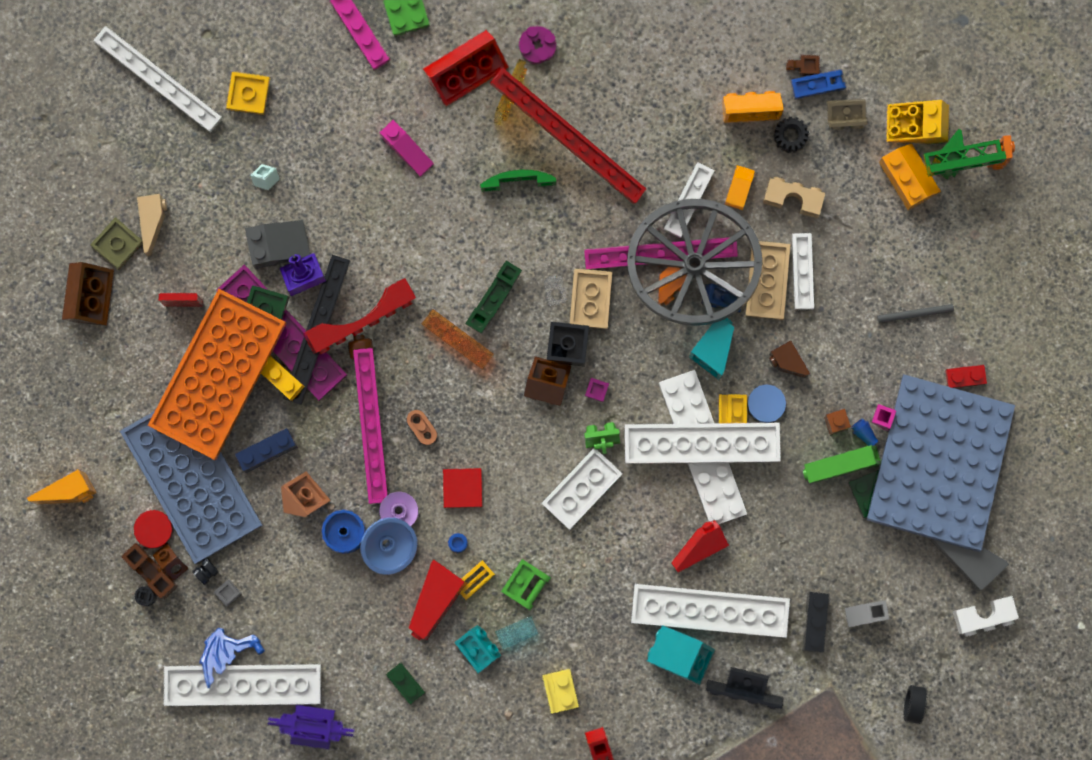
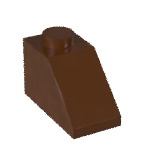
M791 340L770 352L769 355L771 357H769V361L774 368L777 367L779 371L803 378L809 376L810 372Z

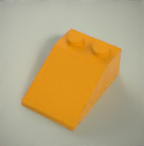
M78 469L27 497V500L37 505L77 503L81 501L85 503L93 499L92 495L97 492L87 474Z

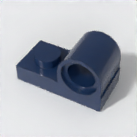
M713 283L705 284L711 307L726 308L738 299L719 285Z

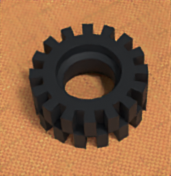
M789 117L788 119L784 118L778 123L774 131V142L777 143L776 146L778 148H781V151L784 152L786 150L787 153L792 151L796 153L797 150L800 151L806 145L809 130L807 131L808 127L804 125L803 120L799 121L797 117L795 119ZM789 128L795 129L798 132V139L793 142L786 140L784 137L785 130Z

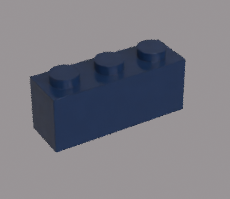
M286 428L235 455L242 470L248 473L298 447L290 430Z

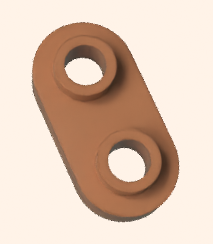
M420 410L411 411L407 416V423L418 440L424 445L435 443L437 432L425 414ZM415 417L420 418V422L418 424H415L413 422V419ZM425 433H430L431 438L425 439Z

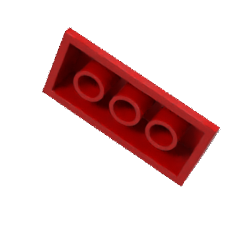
M485 30L423 68V71L446 107L495 77L501 68L506 70L509 66L495 38Z

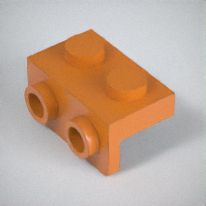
M1011 135L1003 136L1000 139L1001 149L1005 151L1007 159L1003 163L987 167H992L993 170H1000L1013 158L1012 153L1015 151V143L1011 141Z

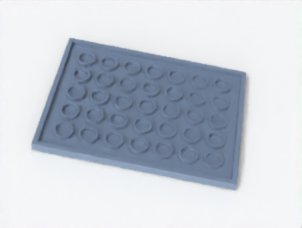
M903 374L894 407L896 413L891 428L888 431L867 521L980 552L1015 405Z

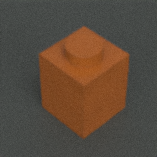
M845 409L827 414L824 417L830 435L848 430L851 427Z

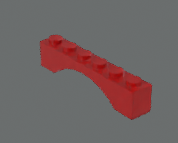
M403 278L386 287L377 305L360 320L344 325L321 323L302 334L313 354L319 352L321 355L330 350V345L334 343L339 345L347 341L346 336L350 334L356 336L363 332L362 328L368 324L370 327L380 322L379 318L385 315L388 318L396 313L395 309L399 307L404 309L412 305L411 300L416 297L406 278Z

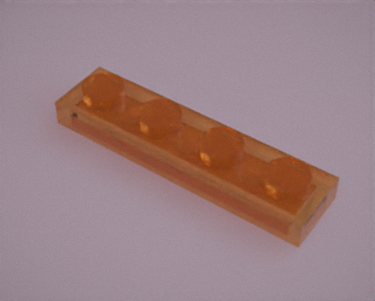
M434 309L431 310L421 324L482 370L494 356L491 351Z

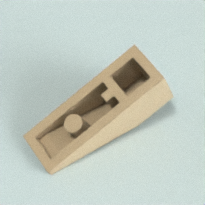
M160 194L137 197L143 249L147 256H151L165 218V210H167L166 199H163Z

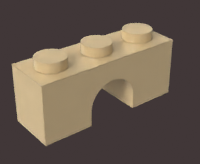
M774 177V179L770 178L763 204L781 209L787 197H796L801 203L799 214L818 219L825 193L816 187L809 189L803 187L801 183L792 182L790 184L786 183L782 178Z

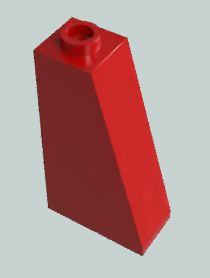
M434 559L431 562L409 625V629L413 631L411 635L419 641L422 638L424 640L429 639L460 595V592L467 585L464 580Z

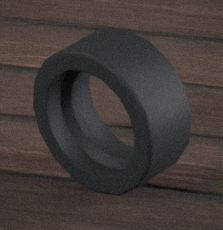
M914 685L908 687L904 702V721L921 724L927 704V689L925 687Z

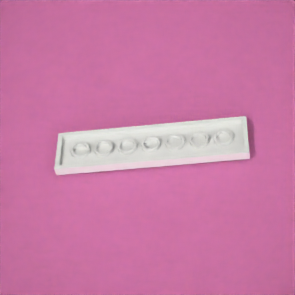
M695 370L659 382L673 424H714ZM687 463L708 522L715 520L719 525L747 515L729 463Z
M780 423L625 425V464L781 461Z
M634 584L631 623L787 638L790 599Z
M320 664L226 666V670L221 675L217 674L213 667L212 676L214 682L210 685V688L206 686L202 666H164V706L321 704Z

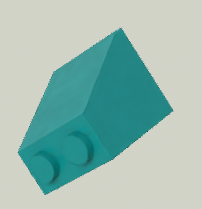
M728 318L713 323L689 355L691 360L718 380L721 379L725 370L734 331L733 322Z
M662 625L661 629L656 633V641L653 647L648 652L647 662L700 685L715 649L702 641Z

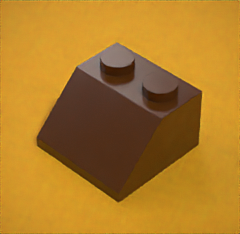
M535 356L527 379L524 397L561 406L572 366Z

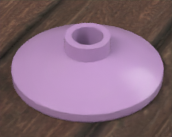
M393 492L383 499L379 513L381 519L398 518L412 526L418 516V506L414 498L409 494ZM396 507L402 508L400 514L395 512Z

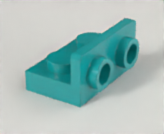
M479 625L470 629L454 642L477 673L501 656L498 647L489 640L487 633Z

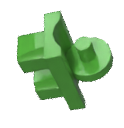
M614 422L606 423L604 425L605 431H597V426L595 425L587 426L586 433H584L586 448L602 449V453L607 454L606 448L613 447V444H620L619 429H616Z

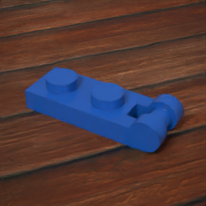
M835 70L792 79L791 85L794 98L800 99L845 90L846 84L842 80L843 71ZM830 79H835L836 84H831Z

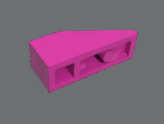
M394 120L379 132L381 138L420 177L434 165L429 157Z

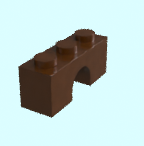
M133 544L121 556L148 583L147 585L160 599L165 600L178 587L139 544Z

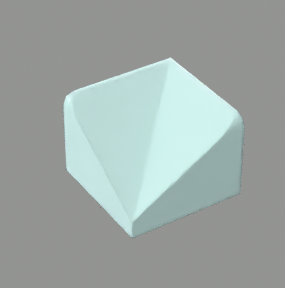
M263 164L251 174L254 186L269 190L279 181L277 169Z

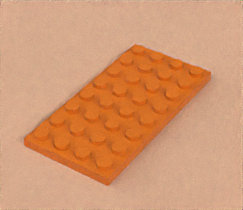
M218 289L147 426L216 460L287 323Z

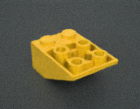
M943 100L887 104V142L929 144L948 142L949 105Z

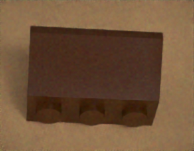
M84 262L69 263L62 320L107 326L114 270Z

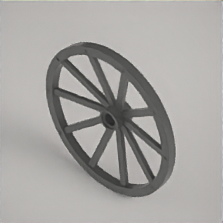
M684 199L658 208L638 226L629 245L627 259L628 274L638 298L656 315L682 325H708L732 316L751 299L761 277L762 252L754 230L736 211L711 200ZM685 209L712 211L696 253L693 251L682 211ZM677 212L688 256L653 228L652 225L662 217ZM718 213L733 221L741 229L702 257ZM648 231L683 261L636 256V252L642 237ZM745 235L750 242L754 255V261L707 262ZM635 263L683 269L643 289L637 276ZM697 263L699 266L693 268L690 264ZM754 268L748 287L742 293L706 269ZM687 274L671 311L660 306L648 295ZM701 275L738 299L730 306L713 313ZM692 278L696 279L707 315L690 316L677 313Z

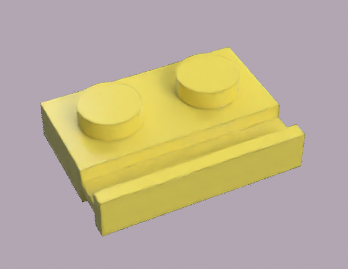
M570 669L542 675L551 714L579 707Z

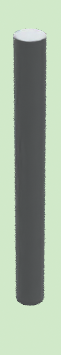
M949 304L877 315L878 323L953 312L954 306Z

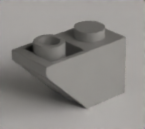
M886 600L844 608L848 627L889 620Z

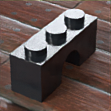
M807 593V619L802 651L824 653L829 594Z

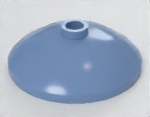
M391 517L376 521L366 530L362 537L360 546L362 559L371 570L379 574L387 575L400 572L411 563L416 554L417 537L414 530L408 523L398 518ZM384 540H388L385 545L382 544Z

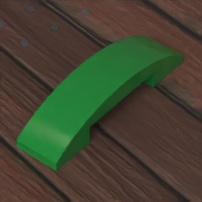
M512 170L490 177L481 183L480 187L481 192L500 191L499 183L537 180L538 187L555 186L556 177L536 170Z

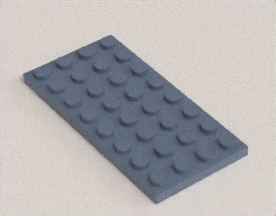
M154 412L120 431L194 564H198L263 526L222 452L214 460L147 426Z

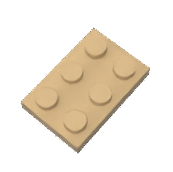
M574 269L570 324L588 325L589 328L608 329L612 272Z

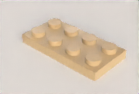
M759 241L762 252L761 277L753 296L746 303L745 317L784 320L791 244ZM751 247V258H750V261H754V255H753L752 247ZM754 268L749 269L748 285L751 281Z

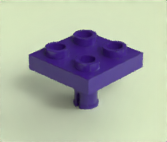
M315 253L304 258L295 254L294 256L297 261L291 256L289 258L290 264L280 268L290 296L299 294L326 281Z

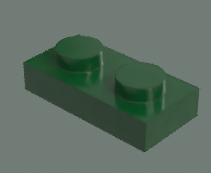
M401 662L386 674L410 705L426 693Z

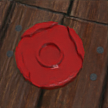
M148 510L140 514L133 527L134 536L137 541L144 547L151 549L160 548L171 539L173 526L168 516L157 510Z

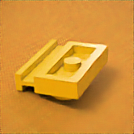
M719 394V423H747V395Z

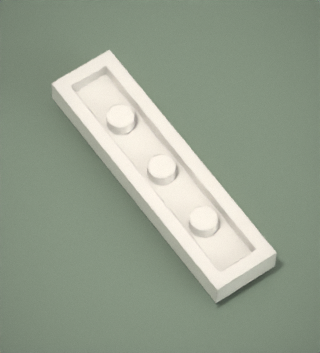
M697 162L679 200L701 199L714 170ZM695 209L682 210L686 225H688ZM673 212L664 227V231L681 239L683 234L677 212Z
M812 233L792 234L794 310H813Z

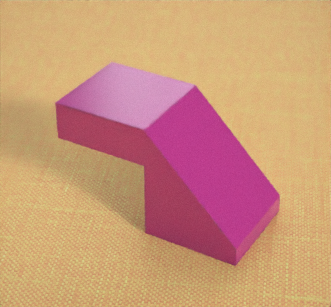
M878 404L871 423L888 432L896 410Z

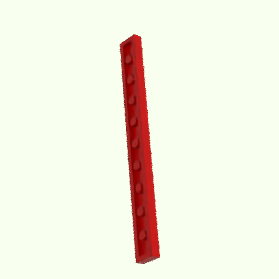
M504 68L499 70L490 82L495 89L631 203H637L646 190L641 183Z

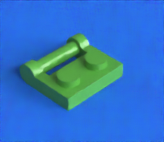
M522 559L501 592L531 611L533 602L546 582L549 583L551 577ZM537 575L540 579L527 599L524 600L521 596L533 577Z

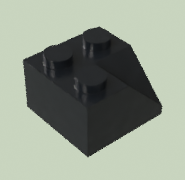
M551 322L547 360L565 365L585 367L589 326Z

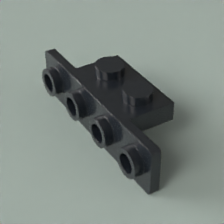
M731 667L726 684L707 680L706 691L712 695H724L730 699L745 700L754 705L762 704L771 709H782L783 697L765 693L769 680L768 675Z

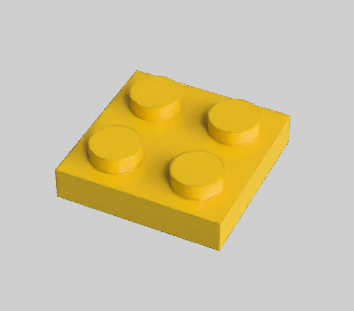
M232 72L226 109L264 115L270 77Z

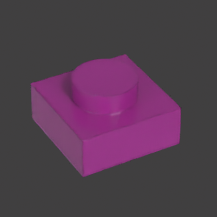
M591 378L585 397L603 402L609 383Z

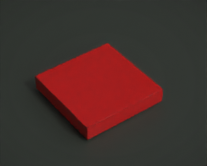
M197 293L159 294V301L165 307H203V300Z
M481 468L443 469L444 508L482 507Z

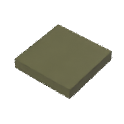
M115 217L90 246L115 268L120 270L143 245V241Z

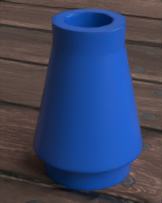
M863 418L851 427L853 434L868 446H874L878 442L869 422Z

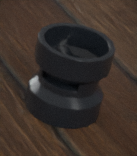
M207 558L200 567H196L192 571L203 585H206L212 576H216L219 573L217 568Z
M142 586L136 590L134 598L141 606H151L156 602L157 594L150 587Z

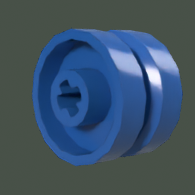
M348 510L334 511L327 516L322 526V536L327 546L342 554L353 553L361 546L362 537L366 532L362 519ZM346 528L347 533L345 535H342L340 533V530H345Z

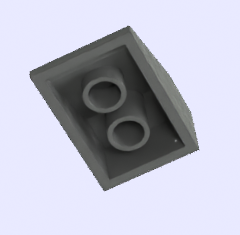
M303 220L262 224L245 228L251 261L255 269L289 262L291 256L296 260L295 254L300 255L301 258L310 255Z

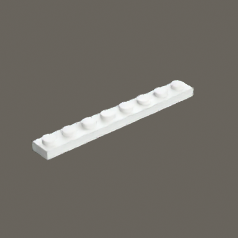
M106 26L94 39L97 45L210 133L222 120L219 114Z

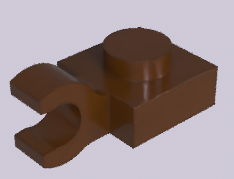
M800 55V60H787L786 70H800V75L820 74V55Z

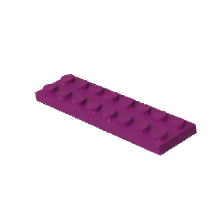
M244 264L218 289L247 302L252 285L264 289L267 288ZM286 309L282 320L287 324L273 352L292 371L304 338L302 333L306 332V330ZM327 352L319 354L307 389L320 401L348 375Z

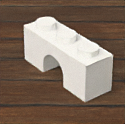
M1013 596L990 601L992 613L987 619L981 618L977 614L975 606L953 611L959 634L965 633L967 637L977 634L976 630L983 628L985 632L996 629L995 625L1002 623L1003 627L1014 624V620L1019 619Z

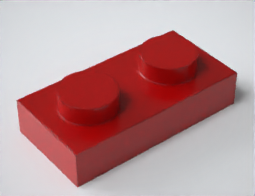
M984 365L945 370L948 387L960 388L987 384Z

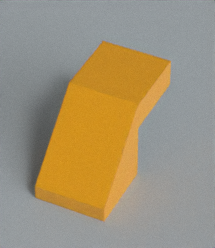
M737 165L725 205L743 210L755 173L754 170Z

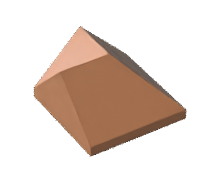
M307 471L281 487L284 513L307 517L331 501Z

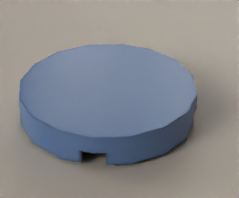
M773 385L758 386L748 398L749 413L759 422H774L785 411V396L780 389Z

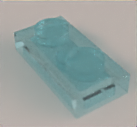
M531 616L495 631L502 649L538 635Z

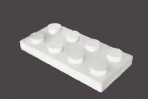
M593 448L541 504L570 530L620 478L622 473L598 450Z

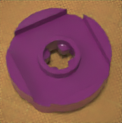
M542 26L528 27L519 39V49L523 58L532 64H542L547 60L549 61L556 52L555 35L549 29ZM540 41L543 47H539L537 50L534 49L533 43Z

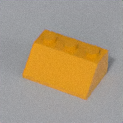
M766 91L764 94L747 92L745 95L729 93L723 96L722 100L724 123L780 120L783 113L780 93H775V91Z
M912 143L890 152L879 161L907 210L914 208L941 192L933 177H928L926 166Z

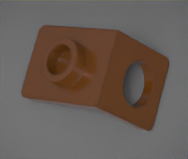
M168 543L153 554L158 565L172 580H176L188 570V567L176 556ZM173 566H181L178 572L171 573V568Z

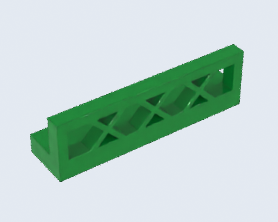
M999 139L923 154L928 177L999 164L1007 159L1005 151L1001 149ZM987 146H996L997 153L987 154L984 152ZM971 149L980 153L979 156L970 158L965 155ZM950 153H956L961 158L960 160L949 161L947 157ZM936 156L942 162L930 165L929 157Z

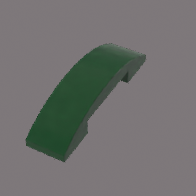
M506 260L497 273L495 280L465 324L482 334L505 301L522 270Z

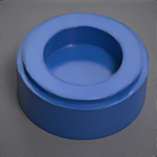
M456 533L449 538L448 545L453 552L461 553L466 550L468 541L463 534Z

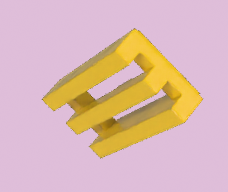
M483 560L461 578L466 581L482 566L485 568L460 592L465 600H468L495 576ZM488 572L489 575L484 580H482L475 588H473L467 595L464 593L469 587H471L477 580H479L485 573Z

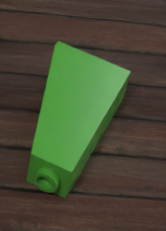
M870 445L804 464V478L809 483H816L880 466L881 460L877 446Z

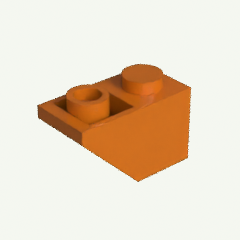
M668 266L660 274L659 281L681 269ZM687 275L659 288L658 304L660 306L663 304L667 306L674 300L673 295L678 291L680 292Z

